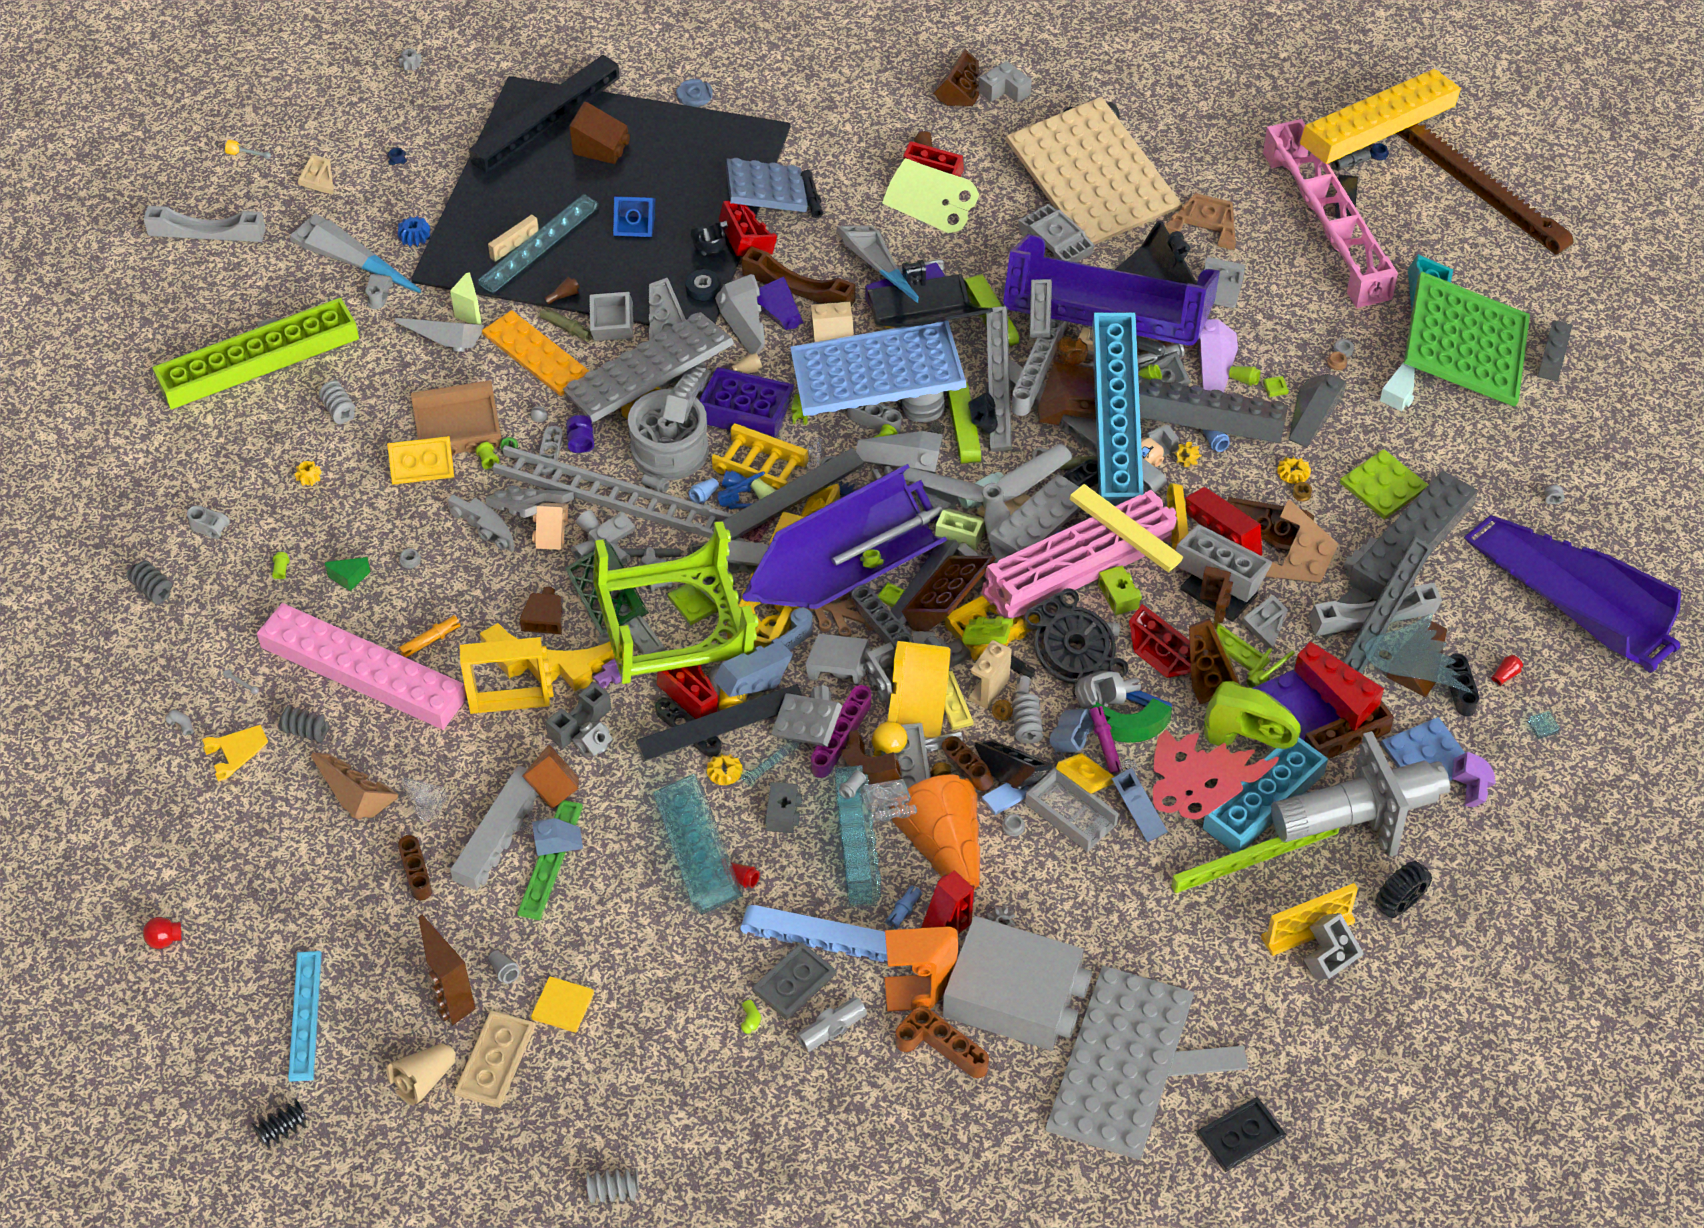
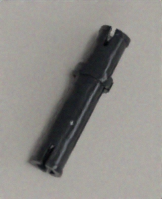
M804 170L800 176H802L807 205L810 207L812 217L820 218L824 213L821 207V197L817 193L812 172Z

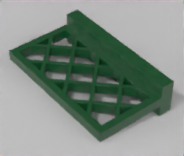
M604 539L608 553V571L623 569L624 566L613 546ZM593 550L567 566L565 570L601 635L607 632V629H603L601 626L603 619L601 610L596 611L592 609L594 599L598 600L595 587H593L591 594L583 592L585 583L594 584L593 580L587 579L590 569L594 570V565H592L594 559ZM579 567L585 568L582 578L575 577L572 571ZM635 587L621 589L619 600L612 599V603L617 604L615 613L617 619H619V626L624 625L638 615L643 617L649 613ZM622 605L630 607L632 612L625 616L619 615Z

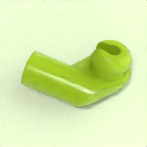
M751 999L742 1004L747 1016L745 1021L741 1023V1029L746 1034H750L752 1030L755 1031L761 1022V1014Z

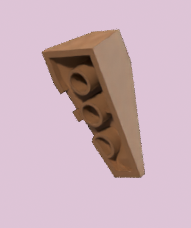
M312 752L311 757L341 806L350 812L349 815L356 819H362L363 817L373 818L398 798L399 794L380 781L375 784L366 780L369 775L350 770L351 765L331 754Z

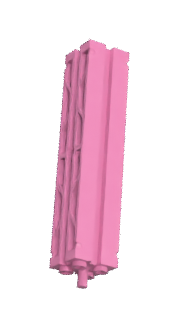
M1152 490L1115 506L1168 545L1170 543L1172 530L1177 520L1175 516L1176 511L1173 507L1169 509L1168 507L1163 508L1161 498ZM1091 517L999 560L998 563L988 565L985 574L987 581L983 583L981 594L991 605L995 604L997 606L996 611L1000 616L1013 619L1014 617L1024 615L1031 607L1064 589L1071 588L1076 590L1097 580L1099 572L1121 565L1124 567L1145 557V555L1094 517Z

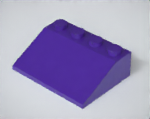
M717 367L699 401L705 408L707 425L731 430L735 423L776 438L781 429L794 384Z
M1294 669L1252 688L1266 692L1291 711L1300 724L1301 732L1299 738L1303 741L1306 733L1341 719L1336 713V709L1329 702L1326 703L1321 698V694L1316 689H1312Z

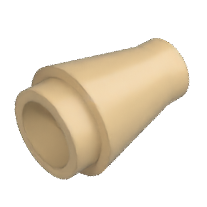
M750 353L732 365L731 368L733 371H742V373L749 374L758 372V369L762 368V364L757 353Z

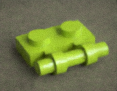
M997 616L996 619H986L985 617L969 619V625H966L962 637L964 645L990 644L992 640L1000 644H1006L1010 627L1013 626V619L1004 618V616Z

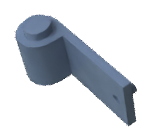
M797 608L792 612L791 631L779 638L789 650L812 635L813 622L810 610Z

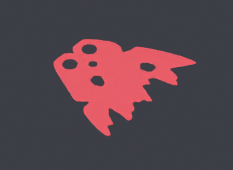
M1166 729L1157 739L1154 755V771L1165 777L1157 781L1153 786L1154 807L1162 812L1173 813L1179 811L1182 817L1194 820L1200 819L1242 792L1243 786L1241 782L1251 783L1261 778L1277 763L1279 757L1269 761L1261 759L1252 765L1244 766L1255 750L1237 751L1231 754L1230 750L1226 749V743H1223L1209 753H1206L1204 750L1196 752L1194 749L1199 737L1198 732L1193 735L1187 734L1177 742ZM1178 752L1187 754L1184 761L1177 762L1175 760ZM1218 779L1215 787H1205V783L1208 780ZM1188 790H1192L1193 794L1187 796L1185 792ZM1166 796H1173L1176 798V803L1172 806H1165L1162 804V800ZM1192 803H1200L1202 810L1197 813H1191L1188 811V806Z

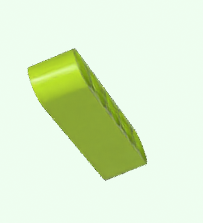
M983 274L964 279L967 295L972 304L979 307H1002ZM979 315L980 318H983L982 322L987 328V315ZM1008 316V344L1013 346L1019 344V335Z
M966 382V388L947 391L950 413H952L953 427H955V439L958 442V455L961 457L960 464L981 462V448L977 427L971 421V413L968 406L971 396L968 383Z

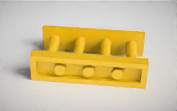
M735 423L731 427V441L733 443L723 457L715 454L712 455V469L717 473L724 474L726 470L730 472L733 470L749 478L764 471L765 474L759 478L775 490L788 484L786 480L795 466L799 465L805 468L808 463L807 449ZM744 445L751 448L741 464L731 461L740 446ZM763 452L770 455L760 471L749 467L758 453ZM777 459L788 461L779 477L768 474Z

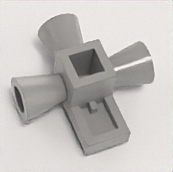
M592 510L585 511L577 518L576 524L588 533V541L571 547L572 554L576 560L594 550L595 540L606 539L613 546L622 564L628 563L630 555L618 547V541L634 532L635 525L624 512L619 513L601 525Z

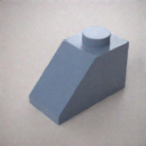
M556 818L532 822L537 856L583 849L580 827Z

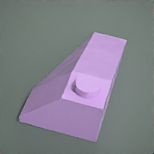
M1207 319L1197 341L1202 386L1205 390H1220L1224 393L1229 378V371L1231 366H1233L1238 350L1236 332L1219 319Z

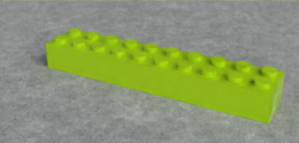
M340 297L156 365L152 369L157 385L170 410L356 341L359 339L356 322Z

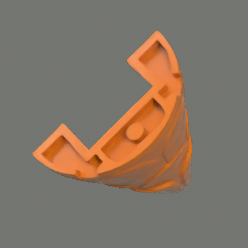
M949 774L931 777L906 789L907 794L902 798L897 797L890 807L889 815L892 818V822L912 841L916 849L931 862V866L941 876L948 875L955 870L975 890L980 883V846L978 844L977 793L974 785L967 778L963 780L959 778V775Z

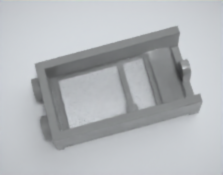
M1056 767L1045 774L1036 785H1031L1025 793V805L1034 810L1086 852L1117 825L1118 812L1093 793H1088L1058 771Z

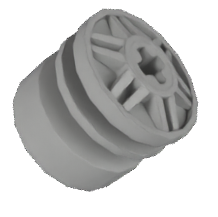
M943 392L920 395L916 398H903V414L906 418L915 422L936 420L945 411Z

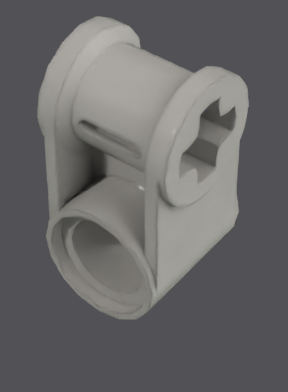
M370 275L365 292L369 298L367 304L371 309H380L385 305L388 294H390L388 292L389 288L392 287L391 276Z
M199 505L192 506L187 511L191 530L218 540L224 527L230 524V520L226 515Z

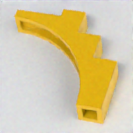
M499 623L480 633L481 643L517 639ZM610 641L599 646L581 650L560 651L547 649L552 682L561 675L574 692L580 688H587L593 681L592 673L600 672L603 665L615 658ZM537 658L496 662L509 679L523 674L525 669L528 668L540 682Z

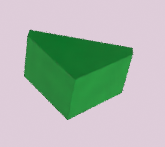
M368 557L325 562L328 578L349 591L371 572Z

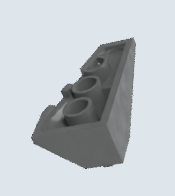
M1324 374L1306 380L1298 392L1289 436L1290 441L1308 448L1343 398L1347 381L1331 374Z

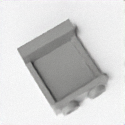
M818 634L805 663L808 679L817 680L820 672L852 675L854 684H859L861 678L866 674L867 652L872 651L869 647L868 639Z

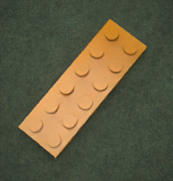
M513 310L482 330V334L559 396L565 394L563 389L569 382L578 380L589 372L586 367Z

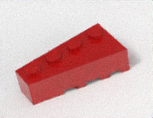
M1205 486L1185 498L1187 515L1193 518L1199 525L1260 556L1263 555L1260 523Z
M1310 641L1297 654L1294 671L1312 689H1316L1326 703L1329 702L1336 709V713L1341 719L1345 718L1350 723L1349 727L1354 732L1380 705L1384 691L1383 687Z

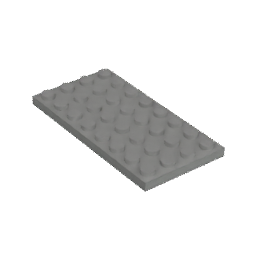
M695 313L684 322L676 323L671 329L656 334L653 339L640 343L635 349L622 353L615 360L605 362L602 367L595 371H589L584 377L569 382L563 390L565 395L592 422H595L734 345V342L727 333L703 313Z
M1102 965L1048 1119L1046 1131L1141 1161L1194 998V992Z

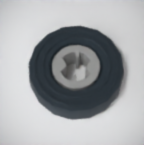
M701 269L688 275L685 287L687 294L691 298L705 301L717 296L720 291L721 282L715 272Z

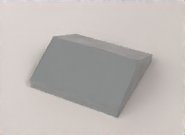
M1177 351L1152 364L1159 366L1163 382H1178L1183 386H1188L1191 383Z

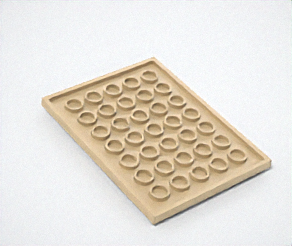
M1102 97L1006 135V142L1056 210L1060 209L1077 224L1094 245L1182 208L1180 200Z

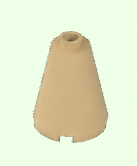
M441 1043L391 1062L386 1068V1074L390 1084L395 1083L399 1089L395 1091L396 1094L407 1104L413 1106L420 1103L453 1066L456 1054L450 1045Z

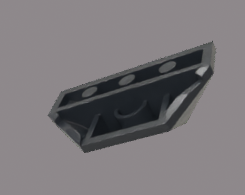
M995 740L975 742L978 755L987 765L991 775L999 782L1011 784V787L1015 789H1023L1025 786L1035 784L1053 766L1049 762L998 743Z

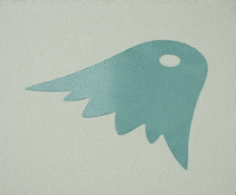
M1433 613L1398 630L1375 636L1365 645L1367 659L1384 672L1433 681L1472 693L1465 685L1450 676L1458 675V673L1444 667L1456 661L1449 656L1438 653L1446 647V642L1431 640L1437 632L1436 630H1428ZM1388 651L1392 658L1385 660L1379 656V652Z

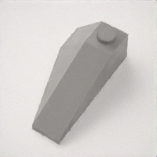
M918 431L861 439L857 442L856 452L864 463L890 466L892 468H899L908 464L910 468L936 474L943 435Z

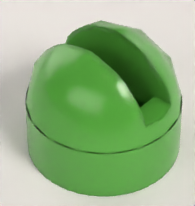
M513 437L503 439L501 442L502 451L505 445L510 447L511 441L513 442L512 448L518 449L517 440Z

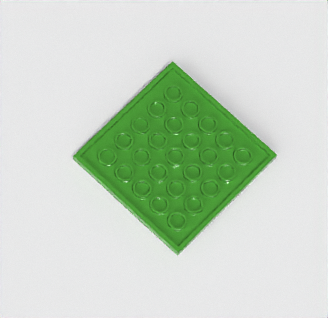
M1421 271L1417 279L1404 364L1515 407L1519 402L1530 314Z

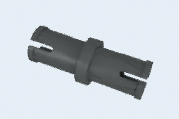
M1364 148L1357 152H1352L1333 161V166L1337 171L1346 167L1357 166L1358 163L1371 158L1370 151Z

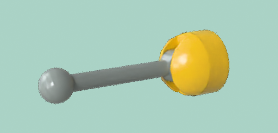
M228 139L226 142V154L236 155L242 151L263 156L265 159L271 157L270 152L263 153L241 148L240 144L235 140Z

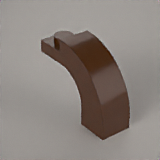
M858 729L849 732L850 741L847 742V749L842 750V755L851 774L855 770L861 771L866 777V781L862 784L870 787H889L902 783L901 765L894 752L876 757L867 756L865 754V743Z

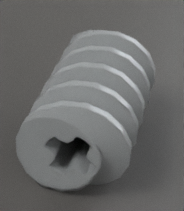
M334 380L323 385L319 391V398L337 424H343L354 419L355 405L348 397L341 383Z
M1023 694L1016 697L1012 702L1015 737L1020 743H1038L1043 739L1039 697L1035 694Z
M638 1168L635 1169L633 1176L630 1175L628 1169H625L623 1176L620 1175L618 1169L615 1170L613 1177L610 1176L608 1170H605L602 1178L598 1170L595 1171L593 1178L590 1177L587 1171V1194L591 1203L595 1202L597 1195L600 1202H605L607 1195L611 1202H615L617 1194L621 1201H625L627 1194L631 1201H635L636 1195L639 1193Z

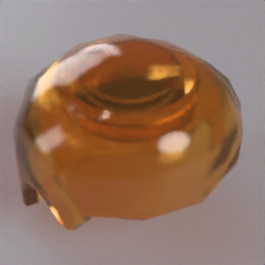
M1066 336L1056 344L1058 356L1065 364H1080L1089 354L1088 345L1081 338L1074 341L1070 336Z

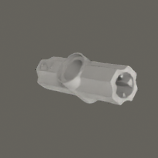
M853 997L836 1009L829 1008L823 1011L817 1017L816 1022L798 1032L796 1038L803 1049L810 1052L829 1039L834 1041V1037L840 1033L843 1035L847 1027L867 1015V1010L859 998Z

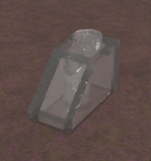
M403 777L401 780L403 790L416 816L424 821H430V819L438 821L448 800L446 789Z

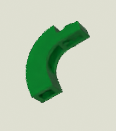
M1154 698L1142 711L1135 714H1121L1098 702L1092 707L1103 706L1107 723L1112 728L1110 732L1113 740L1125 743L1142 742L1157 736L1170 723L1172 707Z

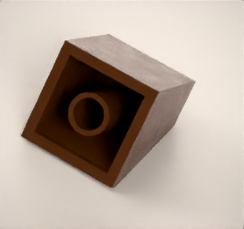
M583 102L570 124L574 155L615 164L618 157L622 156L625 145H628L630 141L627 125L588 102Z

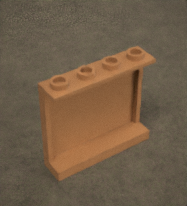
M491 380L410 393L418 440L450 436L452 456L462 452L473 453L476 447L484 442L492 444L494 449L501 446L502 438Z

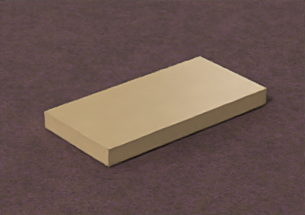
M490 1010L454 1094L500 1108L535 1029V1022Z

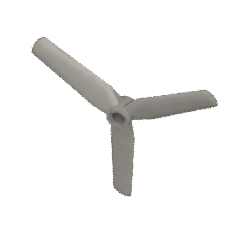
M1057 444L1007 473L997 483H989L984 487L915 468H908L903 475L906 481L915 483L922 480L925 487L967 500L983 502V507L986 510L984 522L989 538L990 533L1010 516V511L1004 502L1022 495L1071 460L1072 454L1066 446ZM989 540L992 554L996 557L995 563L1012 555Z

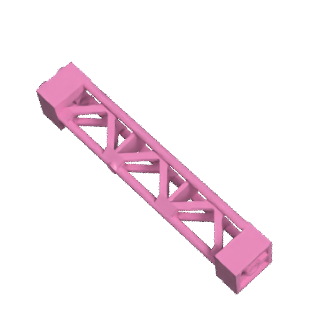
M1299 119L1267 127L1263 155L1271 168L1284 166L1291 172L1308 207L1315 211L1321 221L1325 235L1333 248L1343 257L1350 271L1347 294L1355 307L1360 308L1392 300L1398 272L1388 256H1385L1329 164H1325L1312 153L1310 156H1307L1308 150L1299 144L1305 126L1304 121ZM1314 162L1315 177L1304 180L1298 167L1302 163ZM1321 166L1325 171L1326 175L1321 174ZM1331 182L1337 193L1333 197H1326ZM1329 203H1339L1341 218L1329 221L1323 207ZM1346 208H1348L1352 216L1347 217ZM1357 223L1363 234L1361 238L1350 239ZM1352 245H1365L1367 270L1363 275L1360 271V266L1355 264L1350 255L1349 248ZM1372 249L1380 260L1377 269L1373 265Z

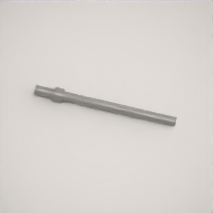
M937 506L927 512L922 511L915 518L833 557L832 562L837 566L918 525L923 526L929 523L930 519L940 515L943 509L941 506Z

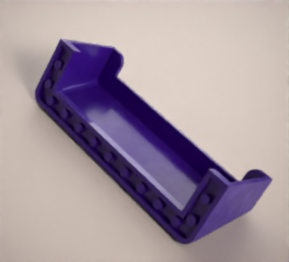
M1027 234L1010 251L1003 299L1007 309L1030 314L1031 280L1051 279L1052 319L1092 326L1094 313H1135L1137 336L1190 346L1198 341L1215 302L1220 271L1204 269L1198 276L1197 285L1184 284L1045 257V241L1040 236Z

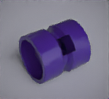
M575 415L569 418L566 422L568 449L573 453L590 452L595 446L592 421L584 415Z

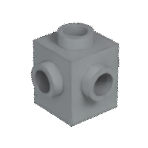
M601 722L585 723L580 727V732L572 739L585 757L603 753L608 748L607 744L613 740L609 734V729Z

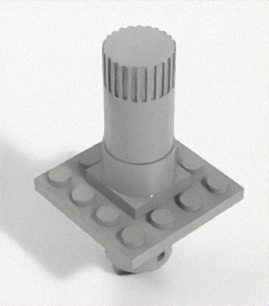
M1373 732L1364 733L1362 743L1360 744V753L1357 757V768L1354 770L1355 778L1338 783L1335 786L1272 802L1271 815L1275 830L1281 841L1288 842L1347 825L1352 826L1369 821L1372 831H1377L1379 835L1380 848L1386 850L1389 857L1398 855L1408 810L1436 803L1440 794L1450 792V782L1446 769L1440 761L1428 763L1425 760L1391 769Z

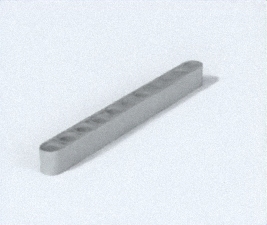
M1009 359L1010 390H1014L1023 368L1011 359ZM1042 383L1032 405V408L1038 411V404L1045 388L1044 383ZM1063 415L1059 428L1065 433L1071 434L1075 437L1074 440L1082 446H1087L1089 451L1097 456L1096 422L1089 418ZM1142 458L1143 491L1152 490L1156 493L1167 484V479L1160 470Z

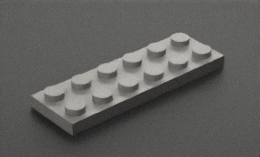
M1057 474L990 533L988 539L1007 552L1014 554L1052 536L1081 510L1079 506L1069 500L1070 495L1080 487Z

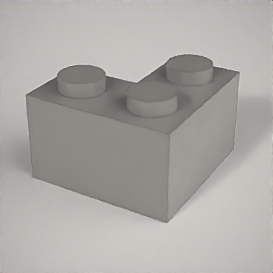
M1005 61L980 76L979 93L991 102L1006 94L1018 103L1031 95L1032 79L1008 61Z
M1341 913L1327 914L1309 926L1321 946L1303 959L1315 980L1330 979L1364 955Z

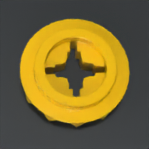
M1294 456L1291 459L1285 457L1283 461H1279L1277 467L1279 477L1291 484L1305 482L1311 472L1308 462H1303L1302 458L1295 459ZM1298 466L1297 470L1295 469L1291 472V468L1293 469L1294 467Z
M721 753L718 757L713 756L712 760L707 763V775L715 784L730 785L738 781L742 775V764L739 758H734L732 754L723 755ZM722 763L727 767V774L721 769Z

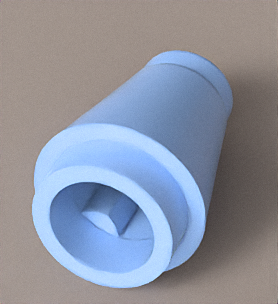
M711 478L693 485L689 490V497L692 502L697 504L705 503L719 488L718 481Z

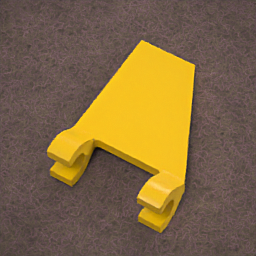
M257 725L220 738L206 737L202 739L206 755L216 752L220 748L225 755L228 764L219 763L214 765L217 781H221L230 777L268 743V739L261 725Z

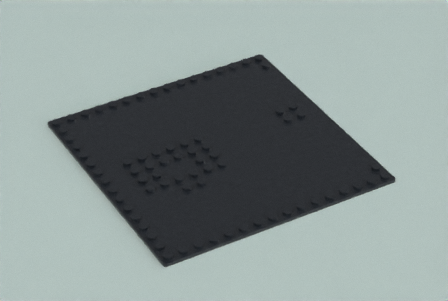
M513 76L508 77L476 143L560 84ZM601 91L587 102L627 125L628 134H630L629 144L625 145L622 156L618 157L615 164L573 154L570 124L581 106L488 173L473 165L469 157L411 277L412 283L451 290L466 273H470L476 295L590 315V295L629 292L633 301V323L649 326V284L668 277L686 320L691 315L701 312L716 324L720 314L716 297L705 301L691 298L686 291V279L690 273L696 270H711L719 276L721 291L725 284L732 282L742 256H736L726 234L725 245L728 247L726 251H721L715 255L702 256L699 254V250L694 247L693 239L690 238V231L692 228H706L720 222L719 216L723 201H730L726 159L739 158L744 161L756 160L761 163H777L791 124L789 122ZM614 197L655 198V220L652 237L613 236ZM746 205L755 214L756 218L760 207ZM530 215L537 218L539 232L496 262L490 258L488 247L490 242ZM568 276L571 279L575 278L580 287L578 294L557 299L549 305L546 303L544 298L555 292L554 290Z

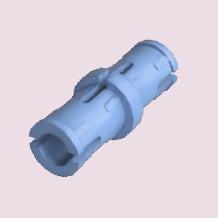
M911 885L902 899L897 900L894 910L886 918L885 923L890 927L894 924L893 928L897 930L907 914L910 915L912 913V907L922 896L921 890Z

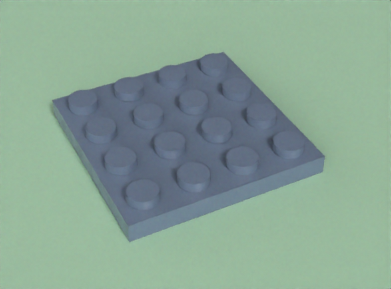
M727 158L726 173L730 203L806 212L808 205L802 176H800L802 170L795 165L784 166L777 163H761L756 160L744 161L739 158Z

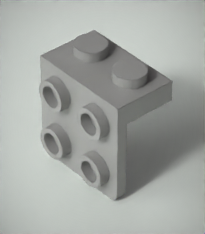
M1207 257L1205 269L1220 271L1214 304L1230 308L1236 306L1243 284L1246 265Z

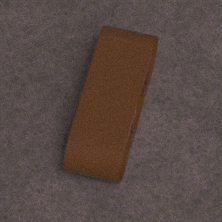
M957 736L947 737L942 742V749L948 761L965 778L969 779L977 790L985 791L991 788L994 781L987 765Z
M405 835L399 840L398 848L411 895L416 900H426L432 894V887L420 844L415 836Z

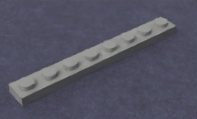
M1006 306L993 307V312L986 314L989 394L995 401L998 421L997 428L990 433L991 452L1012 450L1008 313Z

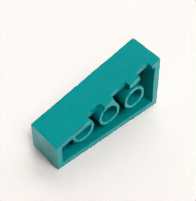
M1418 254L1408 267L1411 311L1413 309L1417 279L1421 271L1451 283L1454 269Z

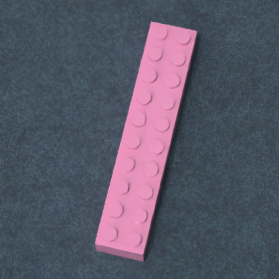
M284 603L280 604L257 632L261 648L444 730L467 699L464 683Z

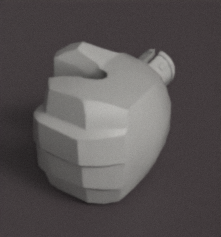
M1099 671L1079 679L1075 687V695L1082 708H1092L1096 702L1108 707V704H1123L1126 700V693L1140 691L1141 684L1133 685L1140 682L1137 677L1123 680L1117 672Z

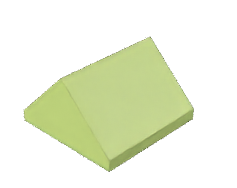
M466 273L450 291L454 316L470 324H481L478 300L470 273Z

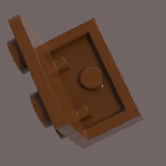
M1206 566L1200 598L1217 603L1213 622L1215 629H1217L1219 623L1223 624L1225 610L1229 606L1231 599L1230 594L1233 582L1230 581L1231 572Z

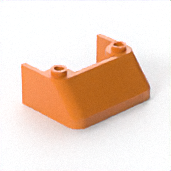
M952 927L885 930L888 967L912 965V971L918 974L885 977L887 1012L914 1010L921 1006L929 1009L933 1008L944 995L957 962V930Z

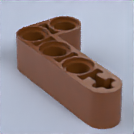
M927 1007L915 1008L896 1028L895 1044L902 1052H911L922 1041H925L973 1078H982L988 1072V1053ZM923 1020L926 1021V1023L922 1024L918 1023L917 1021ZM942 1034L944 1037H937L936 1035ZM907 1036V1037H910L911 1039L904 1040V1039H902V1037ZM961 1048L963 1049V1051L959 1052L955 1051L954 1049Z

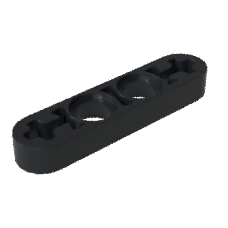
M661 698L655 704L656 715L671 728L678 726L675 723V720L678 718H684L687 722L695 720L694 717L669 698ZM663 706L666 708L669 706V711H667L666 709L661 710V707ZM717 736L706 740V742L702 741L693 745L708 757L719 755L722 749L721 740ZM707 743L710 744L711 746L715 744V748H713V747L708 748V747H707Z

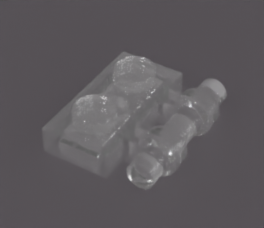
M903 779L864 785L860 789L867 809L877 810L872 813L874 821L881 820L886 822L895 817L903 819L917 813L915 805L908 806L906 804L911 800V796Z

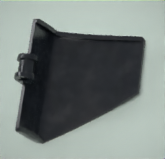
M1162 221L1156 222L1142 246L1115 269L1127 273L1197 285L1193 274L1184 260L1190 251L1189 244L1184 241L1182 232L1175 231L1169 234Z
M917 260L916 263L910 264L908 262L902 263L903 277L919 296L918 303L896 285L868 290L874 322L876 325L920 326L993 312L991 307H979L969 302L962 274L926 280V267L923 260Z

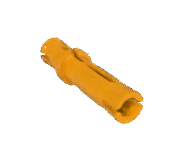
M452 615V617L439 624H433V628L399 646L400 654L407 658L434 641L444 639L446 634L461 627V624L457 623L459 620L455 615Z

